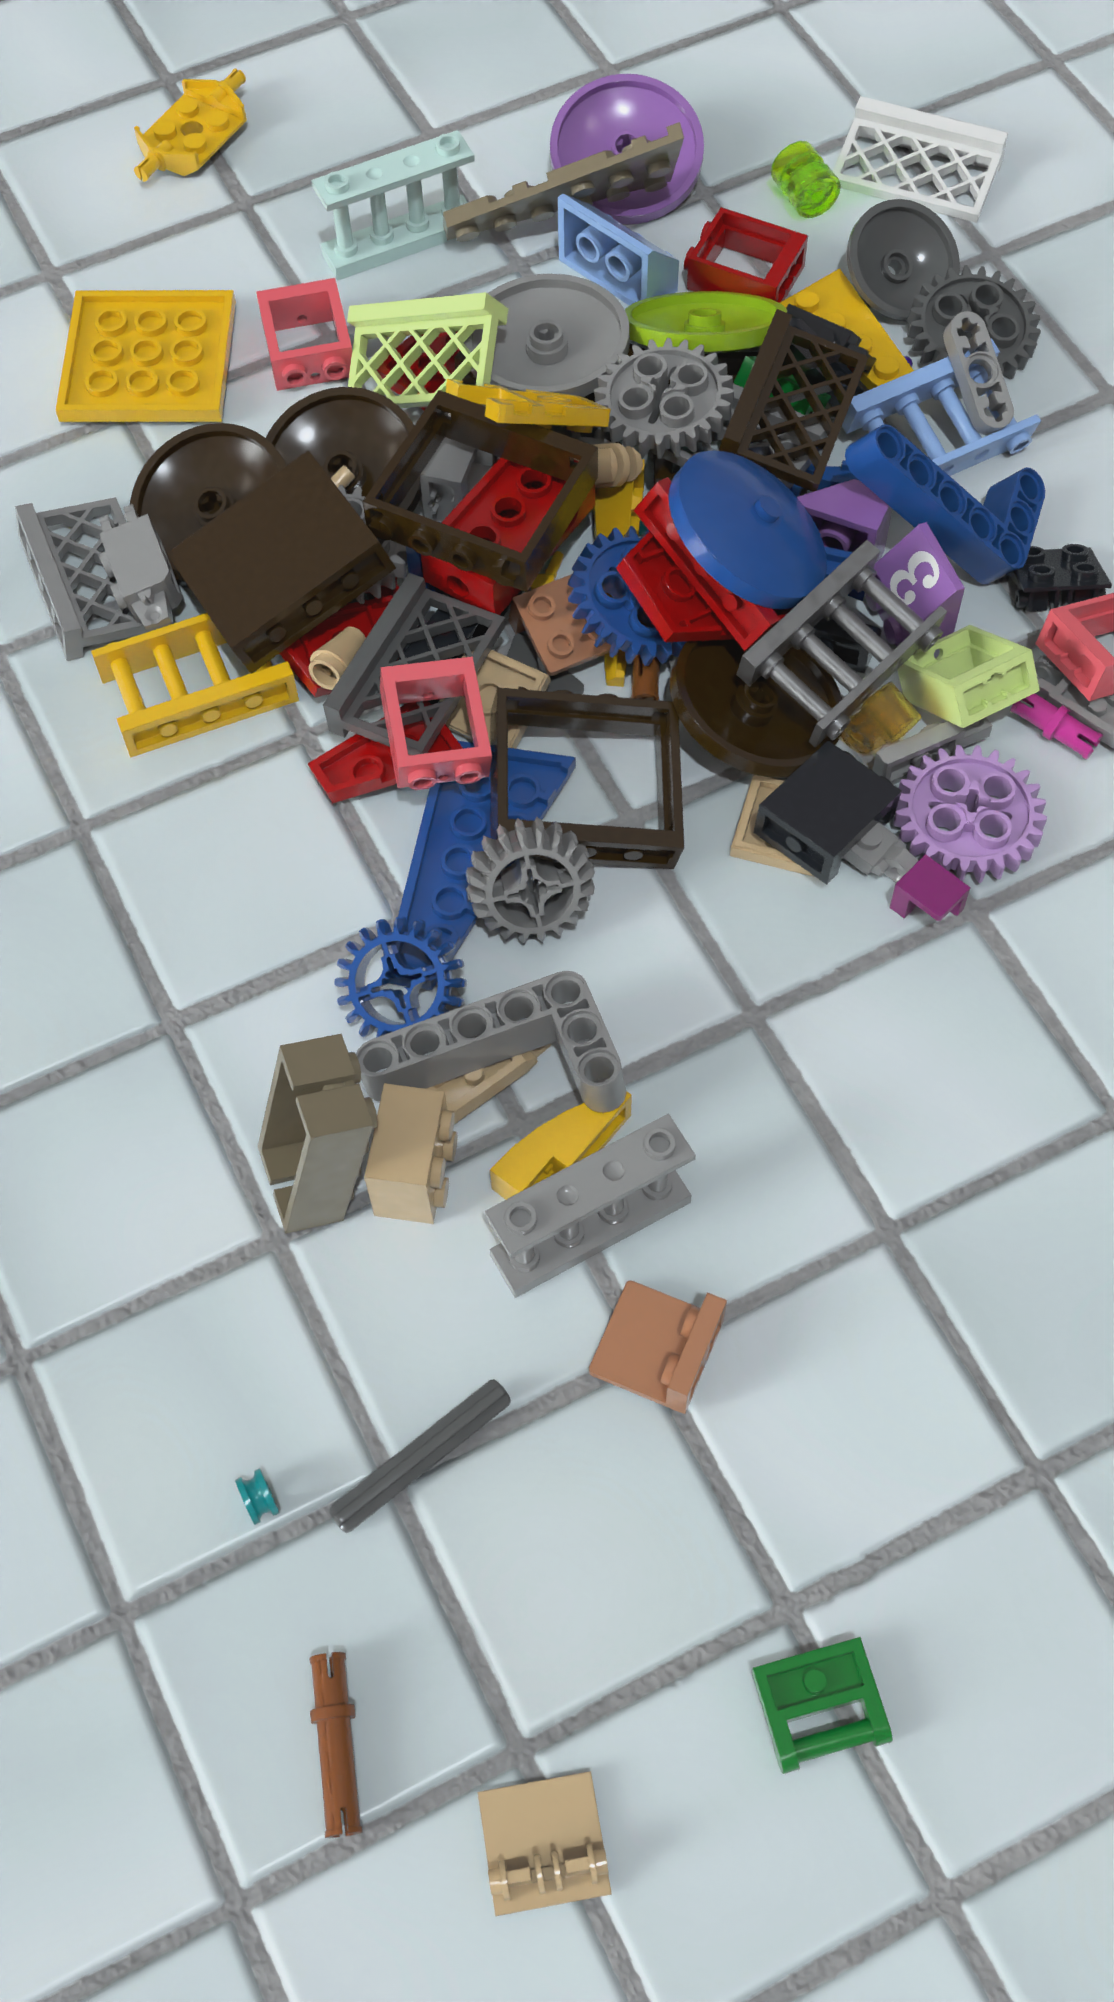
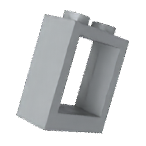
M445 437L420 474L424 517L442 522L496 463V456Z

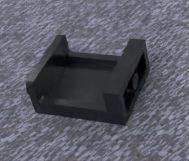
M827 741L759 804L753 833L827 885L838 874L843 856L880 820L888 823L894 817L902 790L894 786L886 777L878 775L856 760L851 753L843 751L830 741Z

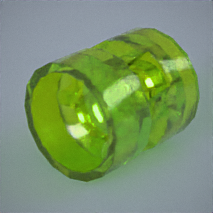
M797 141L785 147L777 155L771 166L773 181L782 193L788 196L789 202L797 213L804 218H814L823 214L836 202L840 194L841 184L838 177L824 163L823 158L814 146L807 141Z

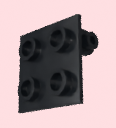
M1068 544L1063 546L1062 549L1045 550L1041 547L1031 546L1024 566L1013 571L1022 589L1016 590L1015 605L1017 608H1024L1025 612L1047 610L1048 598L1050 609L1057 608L1059 606L1060 591H1062V606L1106 595L1105 588L1112 587L1109 578L1091 547L1080 544Z

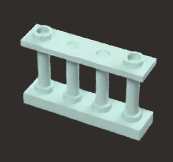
M458 130L311 180L312 187L326 211L333 210L337 238L321 243L322 255L337 281L455 240L447 241L443 227V212L468 203L463 194L459 195L457 167L475 161L474 153ZM442 173L444 201L424 207L421 180ZM406 185L409 213L388 220L385 192ZM369 198L373 225L352 232L348 205Z

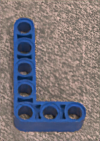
M881 425L847 447L845 459L850 472L914 528L919 524L927 522L944 553L981 584H989L1023 567L1026 563L1046 491L1041 476L1032 468L1025 467L990 486L982 505L891 425Z

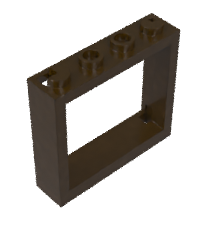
M438 390L362 501L366 525L376 537L382 540H391L412 548L421 555L433 556L451 563L461 570L472 571L491 578L503 586H512L528 592L598 479V447L535 424L497 423L485 417V406ZM445 437L566 481L522 553L399 507Z
M520 686L518 689L497 687L491 708V838L494 840L498 839L497 829L499 824L505 827L508 832L515 830L514 825L517 820L508 819V725L655 736L659 830L557 823L561 825L563 834L570 830L576 834L578 844L586 846L589 853L588 860L592 864L674 869L684 850L679 717L673 702L654 700V697L634 699L622 698L614 694L585 695L574 694L568 690L548 692L528 690ZM522 820L525 828L531 827L534 822ZM543 821L544 829L546 830L554 822ZM535 855L537 858H540L542 860L553 859L548 856Z

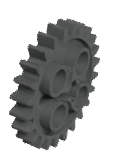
M964 265L961 275L958 276L952 268H948L945 279L935 274L931 285L923 283L920 294L915 295L907 319V323L910 324L907 337L914 339L912 351H923L920 359L921 364L939 361L948 357L943 340L946 326L957 314L964 311L974 312L984 320L990 339H993L1000 351L997 360L1002 374L1012 379L1017 368L1024 370L1028 359L1032 358L1041 330L1037 328L1040 315L1032 314L1036 305L1035 301L1023 302L1027 290L1020 289L1014 291L1012 288L1015 279L1013 278L1005 283L1001 282V271L997 270L992 277L986 276L984 266L980 267L976 275L971 273L968 265ZM962 328L957 331L959 336H966L968 341L972 337L971 332H964Z

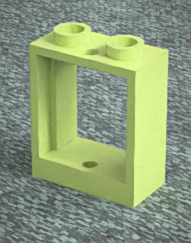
M968 625L939 639L927 652L918 649L897 669L905 701L961 728H965L1040 691L1032 649L972 625ZM939 649V655L934 658L935 650Z

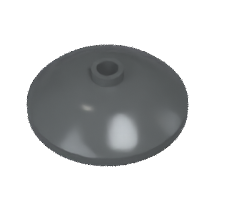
M892 199L878 203L860 217L851 231L847 246V264L851 279L862 298L872 308L885 316L907 321L916 294H920L923 283L931 285L935 274L945 279L948 268H952L959 276V252L951 231L936 213L920 203L905 199ZM888 266L894 269L895 275L890 272Z

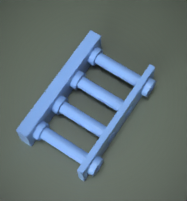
M991 338V342L997 357L1000 351L994 343L993 339ZM969 350L964 355L965 357L971 355ZM948 356L854 396L842 427L846 434L860 428L871 432L884 425V418L895 413L904 415L927 456L951 476L1006 451H1009L1010 454L1021 451L1032 442L1031 436L1041 420L1036 414L1017 423L1013 416L1011 422L1006 427L982 438L973 427L968 413L954 391L959 385ZM971 364L969 366L970 377L975 382H987L988 374L983 366L979 364ZM992 390L985 393L987 397L992 394ZM932 397L934 400H940L963 439L965 446L946 453L918 405ZM997 410L990 411L995 419L999 417Z

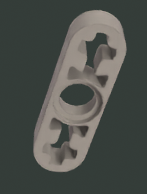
M961 312L946 326L943 340L970 421L979 433L990 435L1003 429L1011 422L1014 415V407L984 320L974 312ZM960 328L964 332H971L972 337L969 341L966 336L958 335L957 331ZM969 350L971 355L965 357L964 355ZM971 364H979L985 368L988 374L986 383H977L970 377L969 366ZM992 390V394L987 397L985 393ZM988 407L990 411L997 410L999 417L995 419L993 416H986L984 411Z

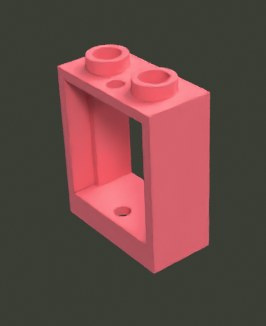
M335 278L256 291L277 391L349 378L353 351ZM334 321L338 342L283 352L279 351L275 331Z
M1114 593L1050 609L1035 643L1088 701L1114 694V657L1095 638V636L1114 631Z
M473 656L381 667L380 694L397 788L410 787L414 790H424L433 787L436 783L456 781L460 784H470L479 781L483 777H489L492 752ZM464 696L474 747L408 755L399 704Z

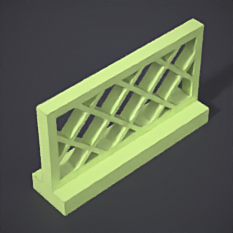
M486 292L349 306L347 322L355 327L348 387L362 388V385L372 376L378 384L373 390L374 392L383 396L386 395L385 397L392 400L400 408L428 406L438 390L446 392L447 379L462 380L472 368L477 371V386H484V383L490 384L497 328L501 325H507L509 308ZM483 329L482 341L470 352L464 342L475 330ZM447 332L451 340L436 355L429 345L440 333ZM412 335L417 342L402 358L396 348L406 336ZM379 338L383 346L368 360L366 357L368 339ZM459 348L466 359L450 374L444 364ZM425 352L431 359V362L416 377L410 366ZM391 354L397 364L382 379L377 369ZM439 370L446 381L435 393H428L424 386ZM405 373L412 383L401 395L395 396L390 388Z

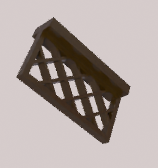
M777 309L724 434L719 451L742 456L763 467L776 478L814 492L818 489L869 356L790 326L793 315ZM791 343L808 349L812 358L797 362L790 350ZM841 362L855 369L853 373L837 378L830 364ZM819 367L826 381L811 385L804 371ZM793 375L800 389L784 393L777 379ZM833 391L840 405L825 409L817 395ZM807 399L814 413L798 417L790 403ZM780 407L788 421L771 425L764 411ZM820 422L828 437L812 441L804 427ZM794 431L801 445L785 450L777 435ZM767 439L774 454L764 456L748 450L751 443ZM808 455L815 467L814 474L812 475L797 469L791 459Z

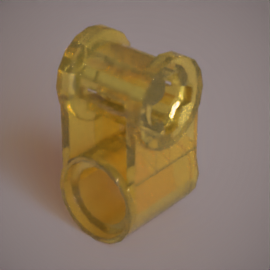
M890 681L863 702V705L860 707L861 711L849 717L851 722L842 732L841 738L857 753L869 754V752L887 743L891 744L900 739L918 723L922 716L893 682Z

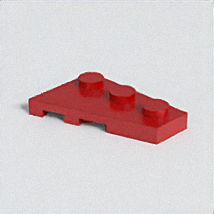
M423 701L424 707L431 705L429 701ZM416 702L406 703L401 706V714L418 709ZM423 720L403 726L405 737L415 741H419L426 730ZM444 724L428 753L463 748L446 724ZM355 734L308 763L310 770L332 803L397 784L390 747Z

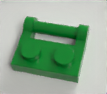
M861 1637L752 1668L751 1673L782 1774L799 1770V1763L869 1742H872L877 1747L893 1741L891 1728ZM861 1702L865 1719L792 1739L788 1726L789 1722Z

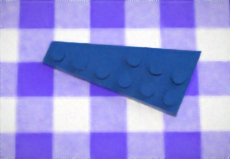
M458 741L463 749L474 747V743ZM508 748V819L519 818L520 820L534 821L538 817L542 820L576 768V757ZM491 767L489 777H483L477 782L470 784H460L456 781L436 783L429 789L398 917H406L408 932H410L412 924L416 919L425 921L423 937H426L433 928L442 930V936L436 946L439 948L447 942H453L456 945L454 951L445 956L448 962L452 960L478 920L473 912V902L468 900L466 888L469 883L466 879L467 867L473 866L471 862L472 852L484 851L481 843L483 836L491 838ZM515 860L507 864L504 868L511 866L515 862ZM402 941L396 942L399 953L404 954L407 963L412 967L420 968L433 964L427 954L417 946ZM395 971L394 975L397 978L391 979V984L410 986L411 981L421 978L422 974L409 976L400 975L398 971ZM434 979L424 984L421 989L432 990L438 980Z

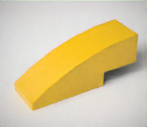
M626 1091L624 1102L613 1111L595 1112L583 1103L564 1111L537 1127L515 1144L490 1169L492 1190L504 1199H508L604 1148L630 1118L632 1095Z

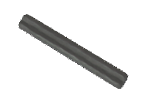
M495 1379L489 1380L332 1504L329 1512L338 1527L345 1533L354 1530L507 1408L511 1403L507 1391Z

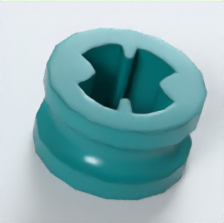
M260 1468L254 1471V1476L250 1480H244L242 1477L235 1480L254 1525L261 1522V1516L265 1513H271L273 1516L280 1513Z

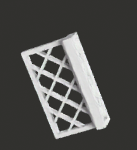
M860 96L855 108V118L831 174L830 185L885 200H911L926 206L933 212L977 223L996 172L999 171L1003 162L1008 132ZM860 136L876 140L878 143L861 149L856 139ZM900 146L912 149L914 152L898 159L892 148ZM884 152L890 163L873 169L868 158ZM935 155L950 159L951 162L935 168L928 157ZM920 161L927 172L910 178L904 168ZM858 162L866 172L857 177L843 174L845 168ZM971 164L987 168L988 170L972 177L965 166ZM957 170L963 182L947 188L941 177ZM896 171L902 183L888 186L881 182V177ZM933 181L939 192L927 196L920 194L916 187ZM970 190L976 201L974 206L971 207L957 203L954 196Z

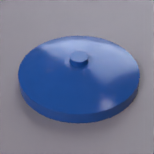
M712 450L695 454L674 475L669 488V507L678 534L696 561L726 589L756 605L772 609H789L795 607L824 580L827 569L826 551L815 522L791 490L769 471L742 456L725 451Z

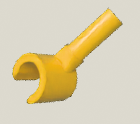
M556 551L553 554L545 574L537 575L531 585V590L555 581L557 571L564 558L562 552Z

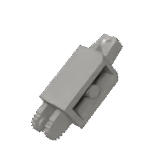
M131 504L124 507V516L127 522L117 527L108 514L100 517L99 521L103 532L99 535L105 551L100 553L99 557L108 577L112 578L115 576L117 583L110 587L121 610L129 608L136 622H141L147 632L174 624L171 609L178 607L183 595L162 540L148 514L139 517L135 507Z

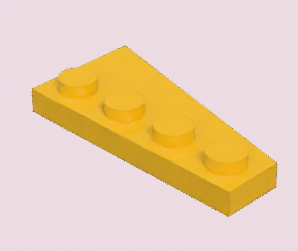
M840 268L780 302L785 308L788 304L794 305L849 329L862 339L859 347L868 350L869 354L877 359L869 374L863 372L860 381L869 390L914 371ZM847 366L852 372H854L855 368Z

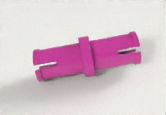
M1036 693L1022 699V701L1033 708L1018 701L1010 709V712L1016 713L1041 729L1043 737L1048 740L1057 739L1082 755L1085 759H1088L1094 750L1091 745L1079 738H1083L1097 747L1103 737V734L1100 732H1096L1069 715L1071 710L1062 705L1058 708Z

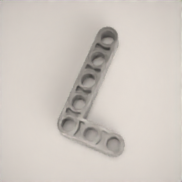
M561 971L379 1036L362 1044L356 1052L361 1069L362 1083L369 1097L375 1101L381 1100L384 1083L426 1089L558 1041L581 1098L588 1108L595 1112H610L618 1108L626 1097V1087L618 1053L585 979L573 971ZM591 1039L588 1042L579 1043L581 1040ZM434 1051L433 1053H431V1054H429V1055H424V1054H426V1053H428V1052ZM387 1068L386 1070H384V1071H382V1072H377V1071H379V1070H381V1069ZM600 1078H609L604 1082H594Z

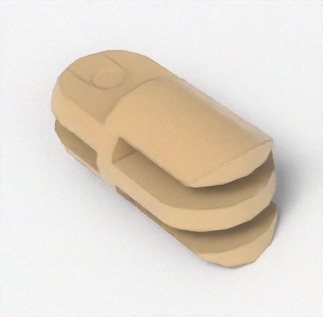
M620 443L591 444L598 447V479L595 482V489L622 486L625 482L635 480L642 472L643 460L641 454L633 447H624Z

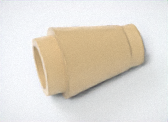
M347 627L313 652L309 664V673L312 679L319 686L333 690L365 641V635L355 627Z

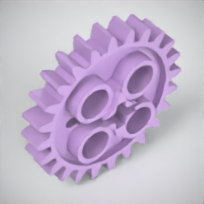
M961 745L956 746L954 756H949L943 748H939L935 761L926 755L922 756L920 767L910 766L907 778L901 779L899 789L902 790L893 824L896 827H901L898 839H901L902 842L912 841L909 852L913 856L923 853L946 870H957V878L961 881H964L967 872H973L978 883H982L988 870L996 879H1001L1005 866L1016 872L1021 859L1029 861L1034 848L1040 844L1043 835L1042 831L1047 820V816L1042 814L1046 800L1037 798L1040 785H1026L1030 774L1029 770H1023L1018 773L1013 771L1016 759H1009L1004 764L998 762V750H994L987 758L982 756V750L979 745L975 746L972 755H966ZM944 789H949V790H952V791H954V792H948V791H945ZM938 827L948 828L950 831H944ZM985 834H991L997 838L988 837Z

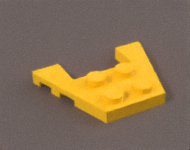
M447 379L446 393L477 404L486 405L485 417L497 423L535 424L546 429H551L552 425H567V430L582 433H592L593 426L608 427L611 409L581 396L526 389V391L509 390L500 385L485 383L484 386L463 384L462 380Z

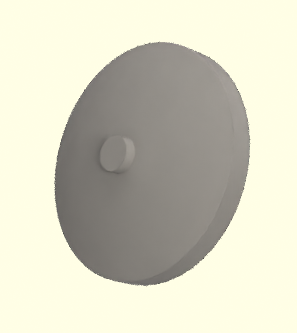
M536 274L509 281L488 293L509 308L507 325H501L497 328L490 384L500 385L509 390L526 391V389L585 397L593 393L594 389L599 388L598 376L607 375V363L618 365L617 354L621 352L628 355L630 332L627 314L619 300L612 293L592 281L565 274ZM483 329L475 330L464 342L470 352L482 341ZM472 368L471 372L477 379V371Z

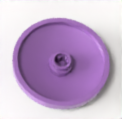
M638 74L605 76L578 89L559 110L552 126L550 137L552 170H555L604 150L613 151L614 155L620 154L623 148L631 144V140L644 135L647 137V140H657L668 135L667 126L680 122L684 140L671 182H667L666 187L654 192H646L645 189L630 192L627 198L616 202H608L607 198L592 202V206L610 215L621 224L649 222L674 210L693 190L699 178L703 162L704 137L702 127L689 102L666 83Z

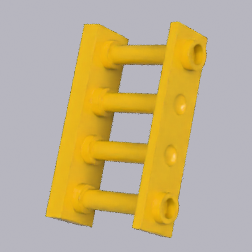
M207 613L91 650L102 683L116 680L129 713L116 719L130 758L299 701L294 674L288 661L273 666L270 660L257 669L256 672L231 680L217 646L227 642ZM200 652L214 686L188 694L175 660ZM158 666L171 700L146 708L133 674Z

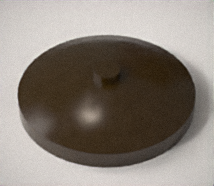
M337 387L318 391L293 404L273 424L266 439L279 451L287 465L309 450L330 478L343 465L346 466L355 476V479L345 488L346 494H352L357 486H360L362 496L366 497L414 427V424L396 403L379 393L363 388ZM420 476L399 505L400 508L414 512L422 496Z
M213 423L193 427L165 442L148 459L134 484L130 505L133 504L139 517L148 514L167 553L287 466V463L270 441L247 427L229 423ZM168 556L178 584L190 588Z
M735 639L687 641L671 670L670 692L672 702L679 719L689 734L717 759L750 774L783 778L789 777L827 741L834 745L837 744L841 734L833 741L827 736L816 748L809 742L818 721L771 677L765 679L763 676H760L749 687L736 675L742 655L748 650L744 651ZM792 646L782 656L784 658L783 664L831 708L842 700L840 690L834 678L802 648L796 650Z

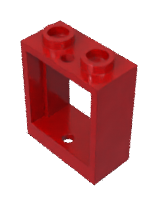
M721 207L712 222L707 221L705 223L700 241L696 247H690L686 254L684 270L688 271L687 289L694 292L722 291L751 294L780 303L785 300L805 267L808 235ZM725 247L773 263L763 279L715 263V260Z

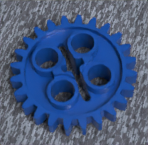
M634 526L629 527L624 537L617 528H613L608 538L600 533L593 544L587 543L572 566L574 572L567 585L572 587L573 590L568 597V602L579 604L572 615L573 619H586L587 623L581 632L588 634L595 631L598 637L595 640L594 646L597 648L607 642L611 645L610 657L612 658L617 655L619 650L625 652L628 664L632 663L636 655L641 656L645 666H649L655 655L662 664H665L672 654L678 657L687 641L665 642L616 569L622 559L643 537H638ZM606 593H609L614 598L609 597ZM640 621L644 622L648 627L642 625Z

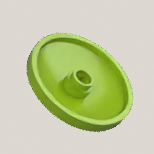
M696 291L646 298L625 308V312L629 321L630 340L648 346L649 340L653 339L657 347H663L666 339L671 338L673 347H679L684 340H688V348L691 351L702 344L704 345V354H720L762 345L776 310L779 309L787 313V309L779 302L751 294Z

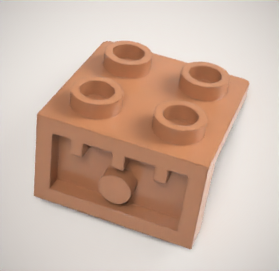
M572 574L512 597L508 620L515 634L523 631L527 632L549 676L556 675L610 653L611 645L607 642L597 648L594 646L595 640L598 637L595 631L588 634L581 632L587 623L586 619H573L572 615L579 604L568 602V597L573 588L567 584Z
M627 1281L589 1366L590 1375L686 1414L724 1322L727 1300L707 1292L703 1304L699 1308L635 1281Z

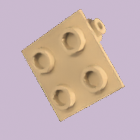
M591 1771L478 1792L489 1869L488 1877L491 1895L493 1896L495 1916L612 1895Z

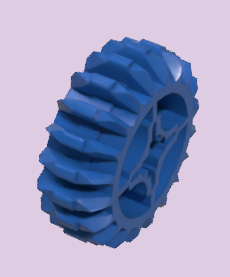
M406 917L395 918L393 932L386 919L377 920L376 930L378 937L369 928H362L359 930V934L365 946L363 947L359 943L349 941L345 947L355 956L354 960L342 958L337 962V966L341 969L349 970L348 977H339L334 980L335 986H348L349 995L339 997L337 1002L339 1006L353 1003L355 1009L348 1013L345 1019L348 1023H354L361 1018L365 1020L359 1030V1034L362 1037L369 1036L375 1028H378L377 1038L449 1012L446 1009L447 1004L457 1007L463 1006L464 999L451 994L452 987H466L467 980L464 978L452 979L451 970L464 967V962L462 959L447 961L445 956L452 953L456 945L453 942H447L438 948L436 944L442 936V930L439 928H433L426 937H423L425 931L424 920L416 919L412 924L410 932H408ZM402 941L417 946L427 954L433 964L420 968L412 967L407 963L404 954L399 953L396 942ZM382 949L384 954L381 957L383 965L382 974L378 980L365 986L367 967L373 956ZM395 971H398L400 975L417 976L422 974L421 978L412 980L410 986L404 987L408 990L405 995L400 989L380 990L381 987L391 984V979L397 978L394 975ZM437 979L438 987L435 999L427 1012L420 1017L417 1010L420 1007L418 1000L419 990L424 984ZM380 997L389 998L394 1002L397 1011L403 1013L405 1023L385 1018L374 1009L369 1000Z

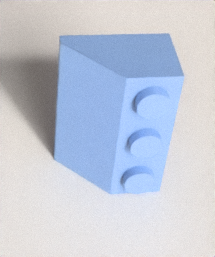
M564 193L558 197L559 261L590 281L602 286L628 305L646 298L676 293L678 291V259L591 204Z

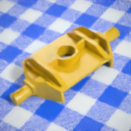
M235 68L221 81L183 79L184 94L144 134L140 132L138 126L134 127L137 143L145 157L134 168L136 176L140 180L143 178V181L146 182L157 169L161 171L167 169L182 176L198 171L247 121L244 104L235 94V91L246 82L244 73Z

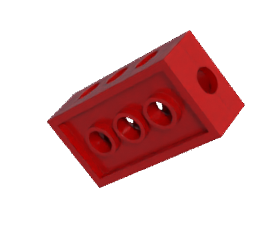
M500 457L441 523L522 553L566 481ZM595 484L549 558L595 506ZM421 555L425 582L462 602L500 615L511 603L512 597L517 596L521 591L512 586H503L495 580L475 572L461 570L453 564L433 556Z

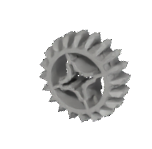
M536 817L531 827L525 828L523 821L517 818L514 825L515 830L508 832L505 827L499 824L497 829L498 839L494 840L483 836L481 843L484 851L472 852L471 862L473 866L467 867L466 879L469 883L466 888L468 900L473 902L474 914L477 918L484 919L485 927L489 931L499 928L500 935L505 940L514 932H517L518 939L523 944L528 939L529 934H536L538 940L543 943L546 937L545 932L553 930L561 936L563 932L562 923L567 922L577 926L578 915L576 911H588L589 901L587 896L594 894L595 886L591 878L594 877L595 871L592 862L588 860L589 853L586 846L578 844L577 836L571 830L563 834L561 825L556 821L545 830L543 821ZM535 855L548 856L553 859L542 860L540 858H537ZM515 860V862L511 866L504 868L507 864ZM527 869H531L534 879L532 881L534 892L530 893L528 883H526L528 880ZM511 903H521L525 906L514 905Z

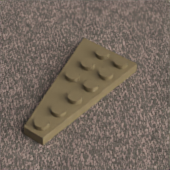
M680 122L667 126L668 135L657 140H647L645 135L631 140V144L623 148L620 154L614 155L613 151L604 150L546 173L548 181L536 186L528 185L527 181H523L513 185L512 190L505 193L504 198L499 200L493 195H487L443 212V227L447 241L455 238L459 242L469 241L478 237L479 232L493 228L496 232L507 231L514 228L517 222L531 218L534 222L550 219L558 211V197L563 193L592 205V202L606 198L608 202L620 201L627 198L630 192L645 189L646 192H654L666 187L667 182H671L684 140Z

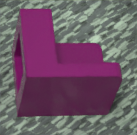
M925 854L895 884L890 909L905 919L918 906L935 920L941 921L949 912L958 916L964 910L971 887Z

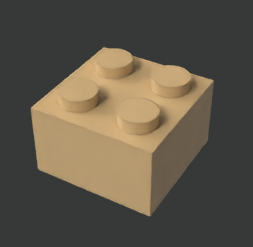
M384 1083L377 1114V1127L374 1128L364 1176L374 1216L434 1224L437 1207L445 1208L449 1190V1178L444 1177L446 1161H454L458 1141V1133L453 1131L455 1112L447 1110L445 1091Z

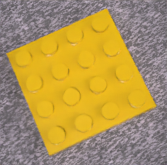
M76 290L56 404V414L59 422H222L236 305L234 291Z

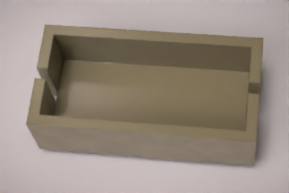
M342 1033L280 1045L259 1137L258 1150L270 1185L294 1180L292 1186L274 1189L273 1197L285 1234L344 1221L349 1202L354 1199L356 1179L361 1176V1164L364 1154L369 1152V1138L372 1129L377 1127V1114L374 1103L370 1097L364 1098L359 1084L361 1081L359 1060L355 1052H348Z

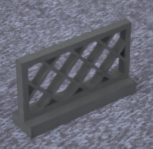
M408 573L323 704L329 732L345 738L348 732L351 731L390 747L385 719L373 723L359 719L364 710L382 705L380 694L381 667L438 661L465 654L466 657L473 656L477 673L506 626L505 617L426 589L425 578ZM432 606L448 612L450 619L426 625L424 616ZM476 623L489 627L485 635L466 640L462 631L463 627ZM455 630L459 639L458 643L438 649L435 648L432 636ZM422 639L426 640L429 648L428 652L405 658L403 649L407 644ZM462 696L445 698L442 702L424 707L423 701L416 702L418 709L401 714L403 726L423 720L426 727L419 741L405 737L408 754L428 753Z

